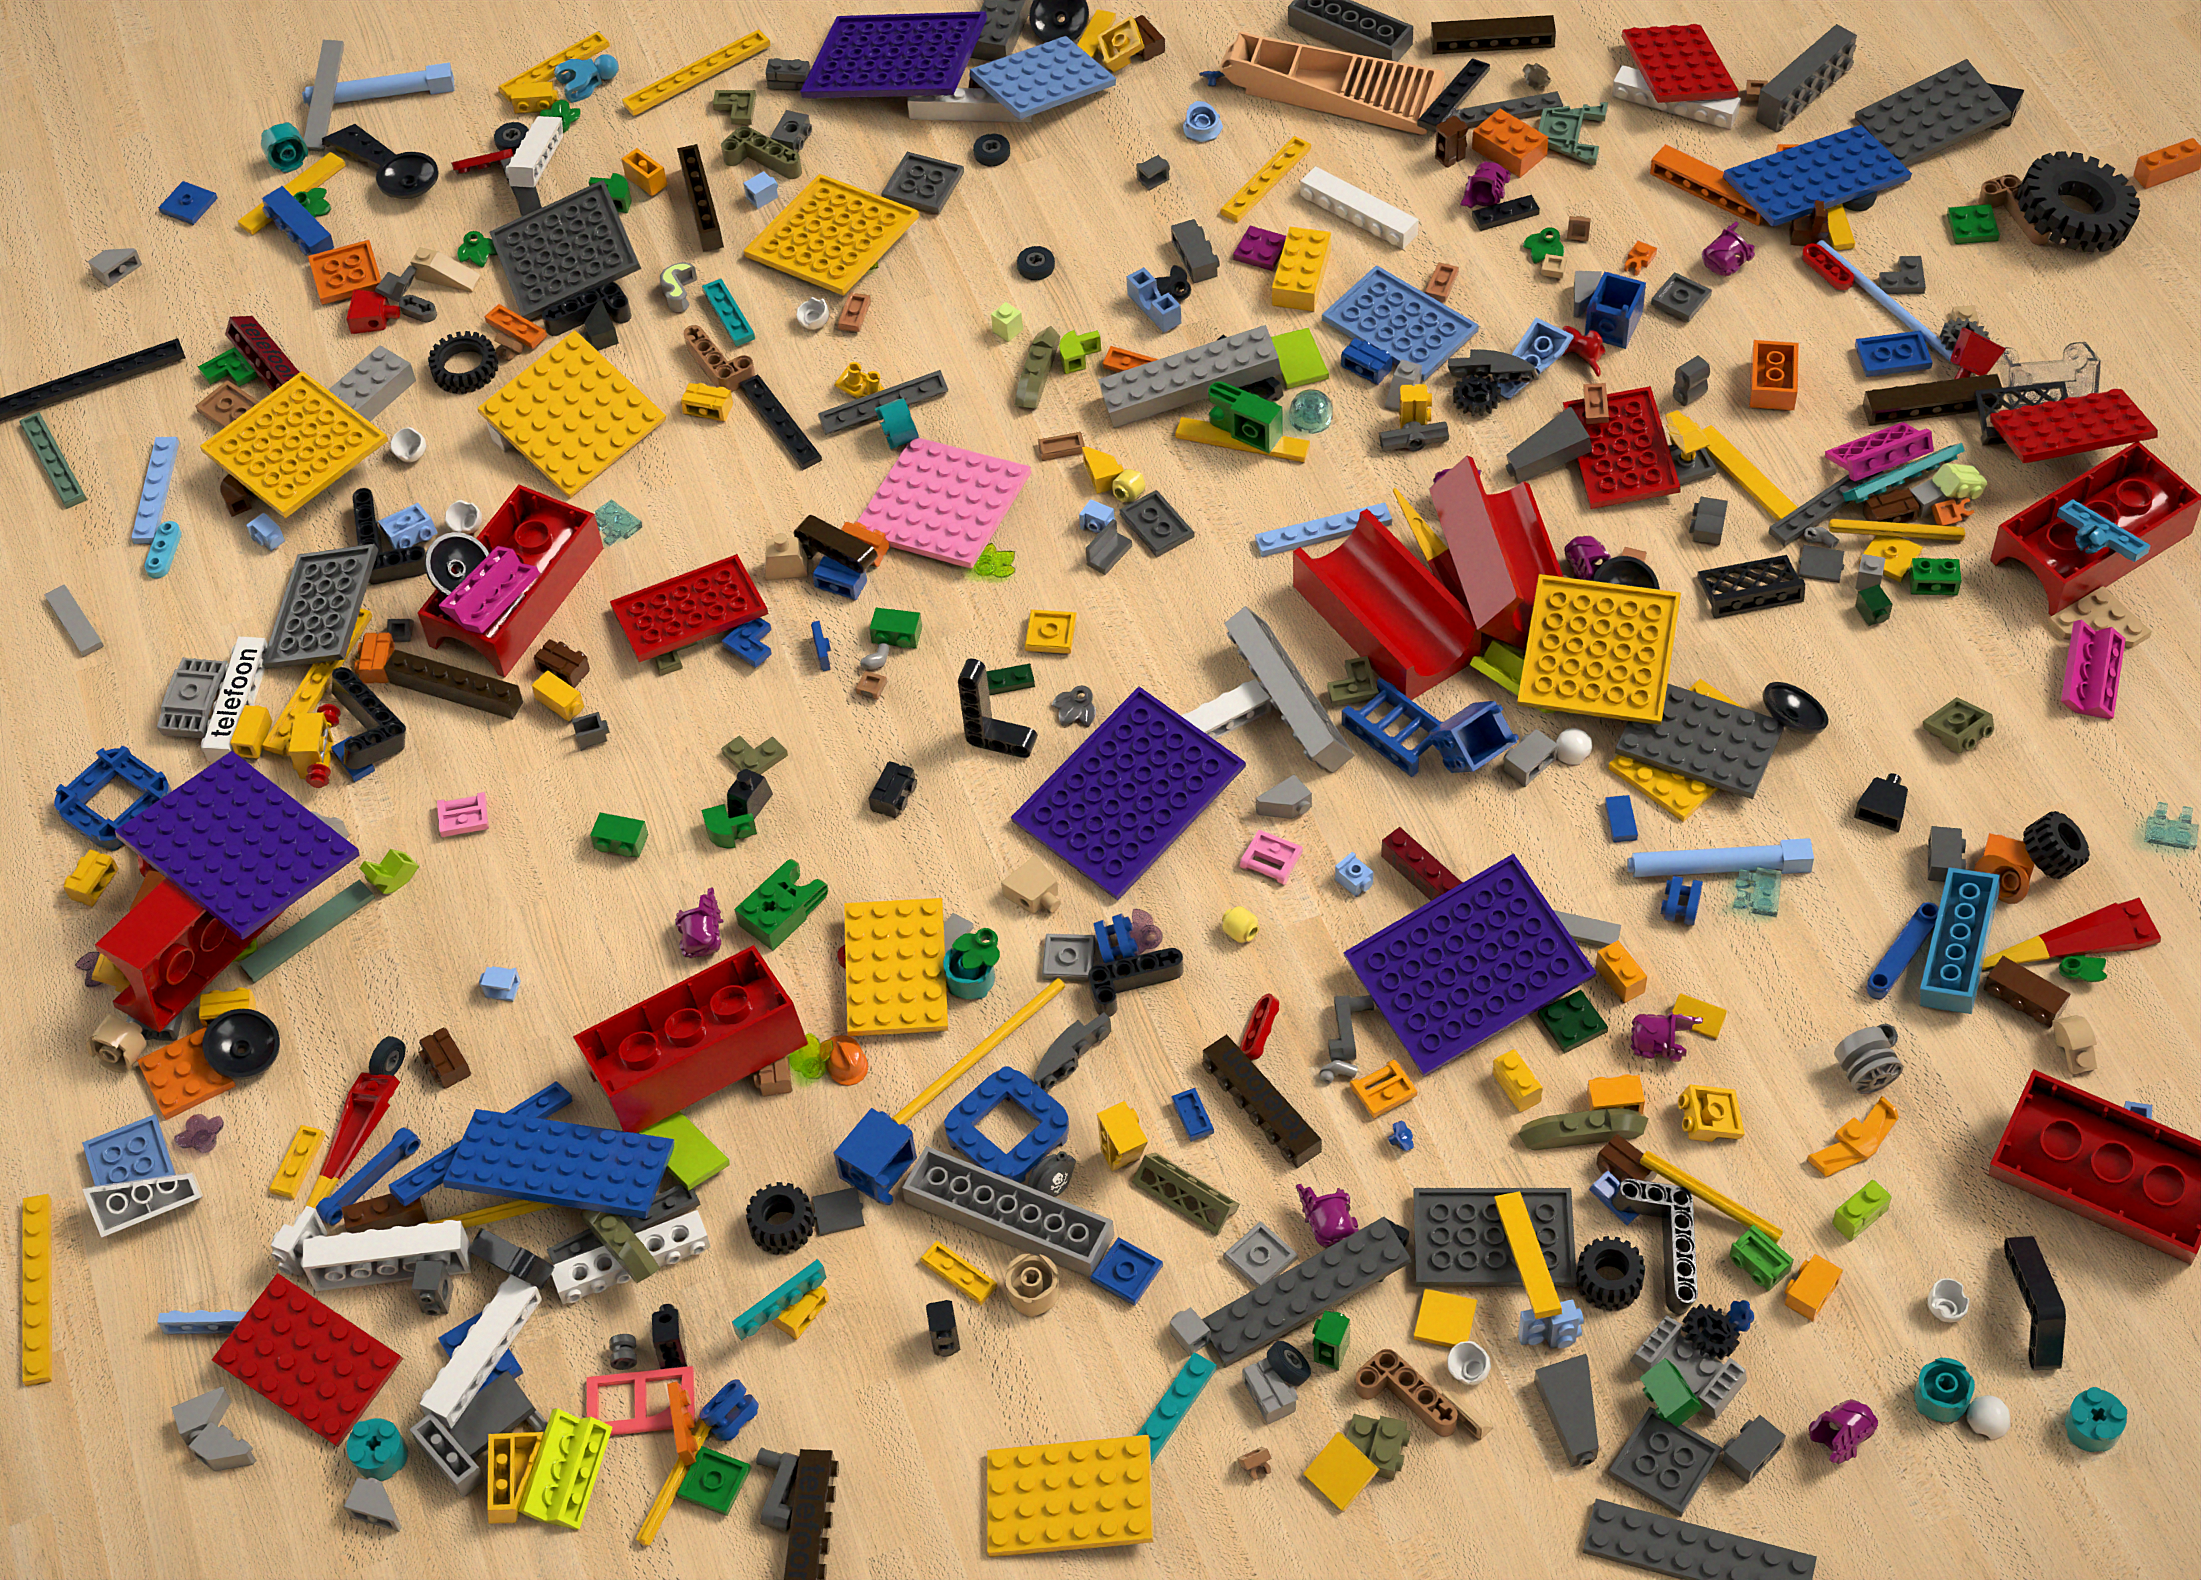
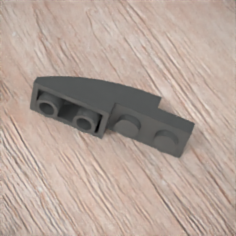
M1470 349L1469 358L1448 359V368L1451 375L1458 378L1471 374L1477 376L1482 374L1483 377L1491 374L1494 381L1502 384L1509 383L1510 381L1527 383L1532 380H1539V375L1534 365L1504 352Z
M1103 1012L1085 1026L1079 1020L1070 1025L1053 1042L1043 1056L1034 1077L1035 1084L1044 1091L1050 1090L1064 1076L1074 1073L1078 1067L1077 1056L1085 1054L1092 1045L1098 1041L1105 1040L1110 1032H1112L1110 1018Z

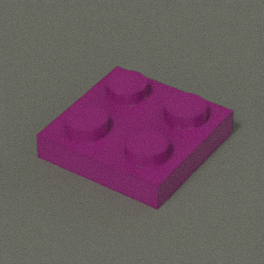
M1250 225L1233 253V260L1273 271L1281 257L1287 236Z

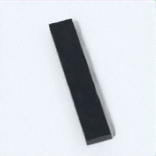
M1472 58L1417 121V126L1436 132V125L1446 121L1490 71V64Z
M758 374L739 383L742 392L802 470L822 461L820 453Z

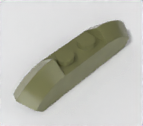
M1052 326L1039 332L1033 340L1019 380L1014 405L1038 408L1060 342V335Z
M1625 1108L1558 1114L1535 1119L1522 1125L1518 1135L1525 1146L1531 1150L1609 1142L1616 1134L1625 1140L1634 1139L1644 1134L1649 1118L1638 1111Z
M582 1209L580 1216L584 1223L636 1283L641 1282L661 1269L648 1249L618 1214Z

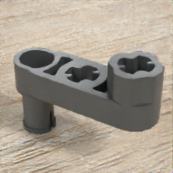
M1350 995L1335 996L1334 1005L1339 1038L1328 1040L1331 1062L1335 1060H1355L1356 1046L1351 1015L1352 1012L1373 1011L1374 1002L1370 995L1350 997Z
M763 1447L760 1448L756 1458L757 1465L778 1470L761 1513L760 1523L762 1525L786 1532L790 1529L793 1507L787 1506L786 1503L797 1477L798 1455L788 1452L781 1454Z

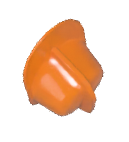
M1986 855L1975 864L1974 871L2000 875L1998 899L2002 902L2017 904L2026 897L2030 887L2029 878L2022 867L1998 855Z
M838 1035L831 1037L822 1045L820 1051L821 1059L835 1082L850 1086L859 1083L865 1078L869 1067L867 1058L854 1038Z

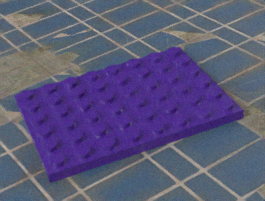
M986 11L837 16L800 91L802 98L816 99L954 95L986 23Z
M1138 686L1011 816L1013 823L1118 901L1246 767V762Z
M230 751L115 830L116 837L242 940L360 856L357 847L233 751Z
M1514 853L1343 952L1344 957L1423 1077L1596 976V971Z

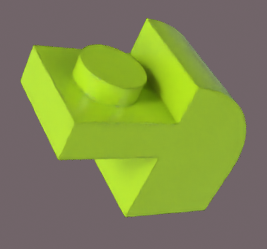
M1072 330L1061 338L1059 343L1060 361L1065 374L1086 369L1085 355L1101 351V337L1098 330L1078 336L1075 330Z
M390 849L380 864L364 861L359 869L366 875L365 879L369 883L375 885L383 894H389L408 883L419 868V865L406 852Z

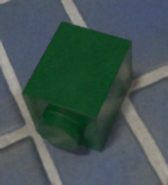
M1879 584L1858 591L1855 607L1868 626L1883 623L1890 619L1893 604Z

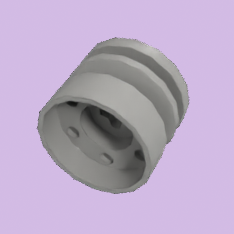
M1867 1027L1850 1034L1837 1045L1834 1051V1055L1842 1069L1847 1072L1846 1076L1851 1082L1853 1089L1859 1094H1868L1881 1090L1895 1081L1903 1071L1902 1063L1897 1058L1895 1051L1890 1049L1891 1044L1883 1030L1879 1027Z

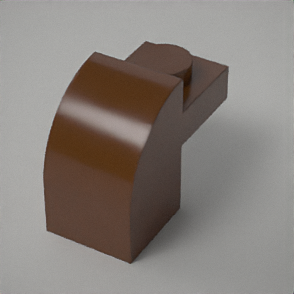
M1815 200L1811 216L1806 215L1791 221L1789 228L1790 245L1806 246L1811 243L1817 244L1828 236V211L1824 209V201Z
M228 474L221 482L220 492L231 517H234L252 509L248 496L254 493L232 475Z

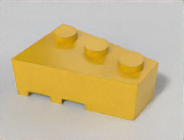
M1123 1101L1097 1113L1100 1149L1111 1171L1113 1172L1139 1160L1148 1143V1139L1138 1124L1139 1117L1135 1109H1130L1127 1103Z
M544 1432L488 1434V1524L517 1522L520 1514L518 1510Z

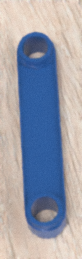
M1931 902L1923 903L1914 913L1869 977L1866 987L1870 997L1873 999H1883L1890 992L1935 928L1939 911L1937 905Z
M406 1127L400 1128L393 1135L392 1141L331 1197H325L317 1204L316 1211L319 1217L330 1225L340 1222L343 1218L341 1207L354 1204L406 1155H412L418 1150L421 1144L418 1136Z

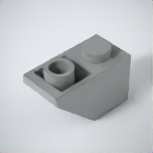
M210 1422L189 1445L194 1456L214 1471L249 1466L256 1462L251 1452L253 1447L244 1439L237 1441L233 1438L234 1434L224 1425L218 1427Z

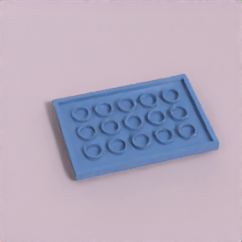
M1067 36L972 68L969 76L1019 120L1115 86L1117 79Z
M1377 265L1322 314V321L1352 339L1357 338L1361 341H1367L1373 347L1387 351L1392 356V363L1397 366L1401 359L1422 365L1423 381L1432 375L1479 330L1477 323Z

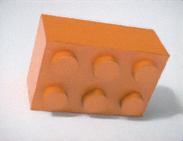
M1499 108L1473 130L1472 149L1521 178L1547 156L1549 137Z
M1753 341L1750 369V408L1795 410L1798 393L1799 343Z

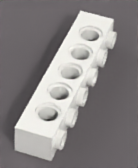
M698 1210L635 1234L651 1253L659 1267L675 1264L682 1258L701 1254L706 1249L711 1248ZM680 1238H685L682 1242H676ZM605 1246L553 1265L555 1268L552 1272V1277L562 1304L577 1302L584 1296L600 1293L607 1287L631 1280V1276ZM654 1248H660L656 1252H651ZM605 1267H611L607 1271H602ZM586 1276L585 1279L577 1281L579 1277Z

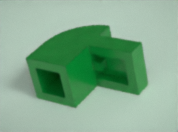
M612 173L611 179L590 177L589 186L604 180L617 212L628 213L632 200L628 182L622 175Z
M725 804L701 810L709 839L721 848H736L734 840L748 838L757 834L752 813L729 819Z

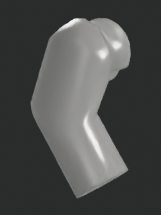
M1809 527L1804 531V537L1808 542H1824L1832 549L1839 543V539L1823 527Z
M879 644L877 653L867 655L861 659V667L865 670L883 667L886 663L890 647L887 644Z
M1335 1060L1321 1068L1319 1072L1321 1074L1320 1080L1323 1083L1329 1084L1339 1074L1355 1078L1358 1066Z

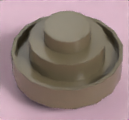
M1527 63L1522 69L1525 73V83L1534 89L1542 86L1548 87L1552 81L1547 75L1549 73L1548 70L1538 63H1535L1534 66Z

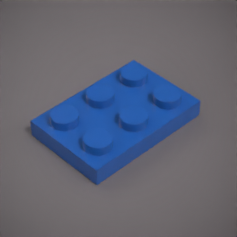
M1921 330L1855 340V348L1866 377L1932 368L1933 362Z
M483 1311L438 1337L440 1344L450 1359H452L455 1348L459 1345L461 1346L467 1337L468 1330L473 1324L478 1322ZM509 1348L478 1392L507 1370L514 1379L524 1373Z

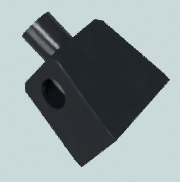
M1988 83L2011 111L2010 118L1990 128L1998 130L2001 128V125L2011 126L2020 109L2024 90Z
M743 769L738 772L737 779L727 792L729 819L752 813L755 820L773 795L764 776L749 769Z
M1895 773L1888 774L1886 780L1879 777L1874 778L1859 799L1854 818L1899 833L1908 788L1900 785L1902 778Z
M663 1304L659 1307V1311L652 1314L653 1345L660 1369L688 1367L685 1334L679 1310L672 1304ZM673 1342L674 1347L669 1348L666 1346V1343Z

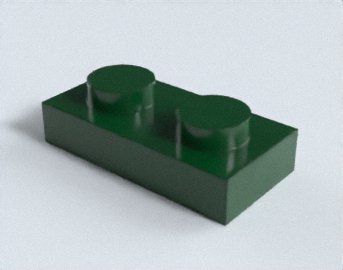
M1030 663L986 671L989 695L1035 687Z

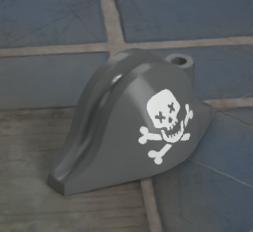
M1060 1151L1057 1155L1052 1154L1045 1157L1033 1168L1027 1186L1056 1197L1067 1188L1076 1160L1064 1151Z

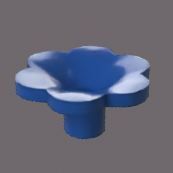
M1203 71L1199 73V76L1208 78V86H1216V79L1225 76L1220 71Z
M1402 1120L1394 1123V1134L1389 1136L1390 1144H1399L1404 1152L1413 1149V1134L1407 1128L1406 1123Z
M1741 1300L1740 1302L1733 1301L1731 1303L1730 1311L1727 1313V1315L1731 1316L1729 1322L1737 1324L1734 1331L1747 1332L1750 1329V1323L1754 1321V1312L1750 1309L1749 1302Z

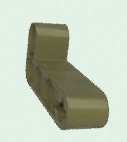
M742 126L737 128L721 143L723 160L728 166H736L749 157L788 179H796L802 174L800 156L797 152L750 127Z

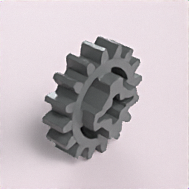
M1957 318L1956 322L1950 319L1948 323L1944 324L1940 334V338H1942L1941 344H1946V350H1954L1962 327L1990 340L1988 337L1989 332L1983 331L1984 326L1978 327L1977 321L1972 323L1968 318L1965 321Z

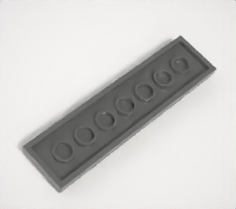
M1384 1216L1202 1320L1211 1331V1342L1225 1366L1228 1367L1320 1315L1325 1310L1327 1311L1410 1264L1412 1261Z
M1597 1498L1595 1499L1583 1553L1682 1580H1812L1817 1556Z

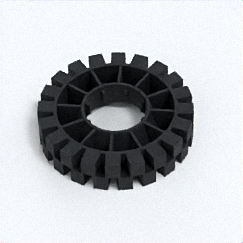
M2058 151L2054 156L2048 153L2042 155L2041 159L2037 158L2029 167L2017 194V199H2020L2018 202L2019 209L2026 212L2023 217L2029 224L2037 223L2034 229L2038 233L2044 235L2050 231L2052 234L2048 240L2059 244L2063 238L2066 240L2065 248L2076 250L2079 244H2081L2083 252H2094L2096 248L2099 252L2109 251L2111 246L2116 248L2121 245L2139 216L2140 200L2135 197L2137 192L2133 185L2126 186L2129 180L2122 173L2112 176L2116 169L2108 163L2100 168L2098 167L2100 159L2090 156L2087 162H2084L2082 153L2072 152L2069 157L2066 151ZM2071 195L2087 202L2095 213L2086 214L2073 210L2065 205L2059 196Z

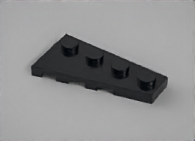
M356 124L349 125L322 138V145L326 147L333 146L341 154L348 153L358 162L366 161L369 167L376 170L379 169L384 161L396 155Z

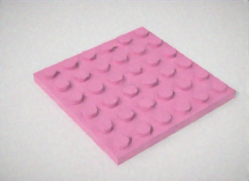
M922 438L913 439L907 444L857 522L865 525L869 531L873 532L874 529L883 532L890 547L972 569L1032 473L1031 467Z

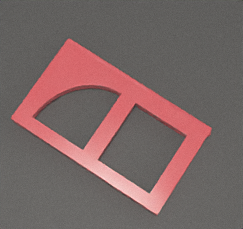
M693 1366L587 1377V1417L599 1420V1387L635 1383V1419L604 1422L613 1427L610 1436L674 1429L670 1406L657 1415L647 1417L646 1382L682 1378L681 1388L683 1390L686 1389L689 1393L691 1405L688 1406V1412L691 1413L695 1426Z

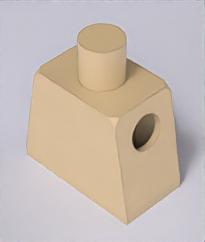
M778 533L774 536V539L766 541L765 580L808 577V557L799 538H787L786 534Z
M1036 855L1032 856L1001 882L1003 896L1032 914L1037 913L1043 907H1046L1050 912H1055L1061 905V901L1056 897L1059 893L1057 880Z

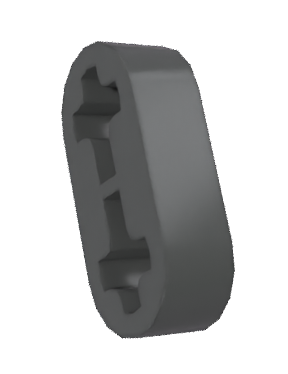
M405 295L399 301L400 310L405 316L425 323L431 322L437 317L435 305L430 301L414 295Z

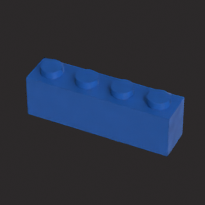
M283 186L262 198L264 214L269 219L272 218L279 230H284L292 243L296 242L304 255L308 254L310 256L334 249L331 234Z

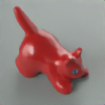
M1564 326L1563 330L1572 334L1574 338L1562 356L1569 352L1578 354L1584 361L1589 363L1596 376L1599 377L1601 369L1596 362L1606 352L1602 344V337L1596 331H1589L1586 336H1583L1575 328Z

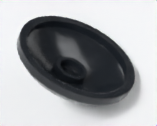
M1034 0L1029 13L1030 24L1034 33L1044 42H1050L1064 36L1074 41L1087 27L1089 7L1086 0ZM1061 17L1065 18L1063 22H1059Z
M403 152L388 158L381 164L376 173V181L379 189L387 196L398 199H411L430 190L438 179L439 171L436 162L430 156L421 152Z
M452 532L441 535L433 541L426 552L424 565L427 577L440 593L448 596L489 555V552L479 540L468 534ZM451 568L456 569L457 574L452 573Z
M1618 556L1606 561L1597 569L1592 581L1660 590L1658 579L1653 570L1645 562L1631 556Z
M1784 682L1769 683L1763 690L1762 697L1765 707L1772 717L1785 728L1803 734H1817L1823 732L1827 727L1829 719L1825 709L1806 691Z
M233 1009L222 1013L209 1024L203 1037V1053L206 1061L217 1073L231 1079H249L264 1073L275 1062L280 1049L279 1033L274 1023L266 1015L252 1009ZM240 1048L247 1050L245 1053L238 1052Z

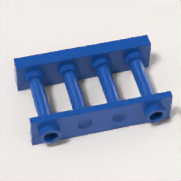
M1379 678L1377 680L1379 694L1359 711H1355L1349 705L1342 710V726L1410 777H1413L1418 773V757L1433 745L1431 735L1427 736L1413 750L1406 749L1401 743L1419 727H1422L1429 733V731L1443 722H1440L1399 692L1392 683H1387L1382 678ZM1384 701L1395 707L1377 724L1371 723L1366 719ZM1402 714L1412 720L1395 737H1390L1383 731Z

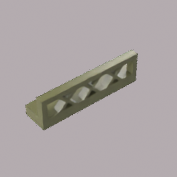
M1156 1152L1144 1156L1132 1181L1137 1186L1215 1234L1221 1233L1228 1216L1235 1214L1240 1206L1238 1202ZM1147 1168L1154 1172L1157 1183L1150 1185L1142 1180ZM1168 1182L1174 1184L1178 1196L1171 1198L1166 1195L1163 1184ZM1189 1195L1195 1197L1199 1209L1192 1211L1187 1208L1185 1197ZM1213 1208L1221 1213L1216 1225L1208 1220L1206 1210Z

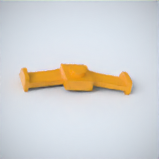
M1881 1096L1863 1123L1853 1117L1836 1131L1835 1138L1840 1142L1808 1155L1807 1160L1825 1177L1862 1160H1868L1877 1152L1878 1147L1898 1120L1897 1109L1885 1097Z

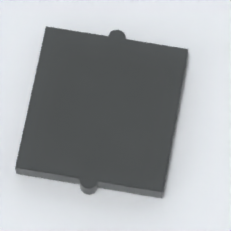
M1804 545L1802 557L1799 558V563L1801 564L1799 577L1840 583L1841 571L1844 570L1845 566L1843 564L1844 551Z
M857 1187L812 1197L816 1212L813 1216L818 1222L820 1236L865 1226L862 1214L864 1207L863 1203H860Z

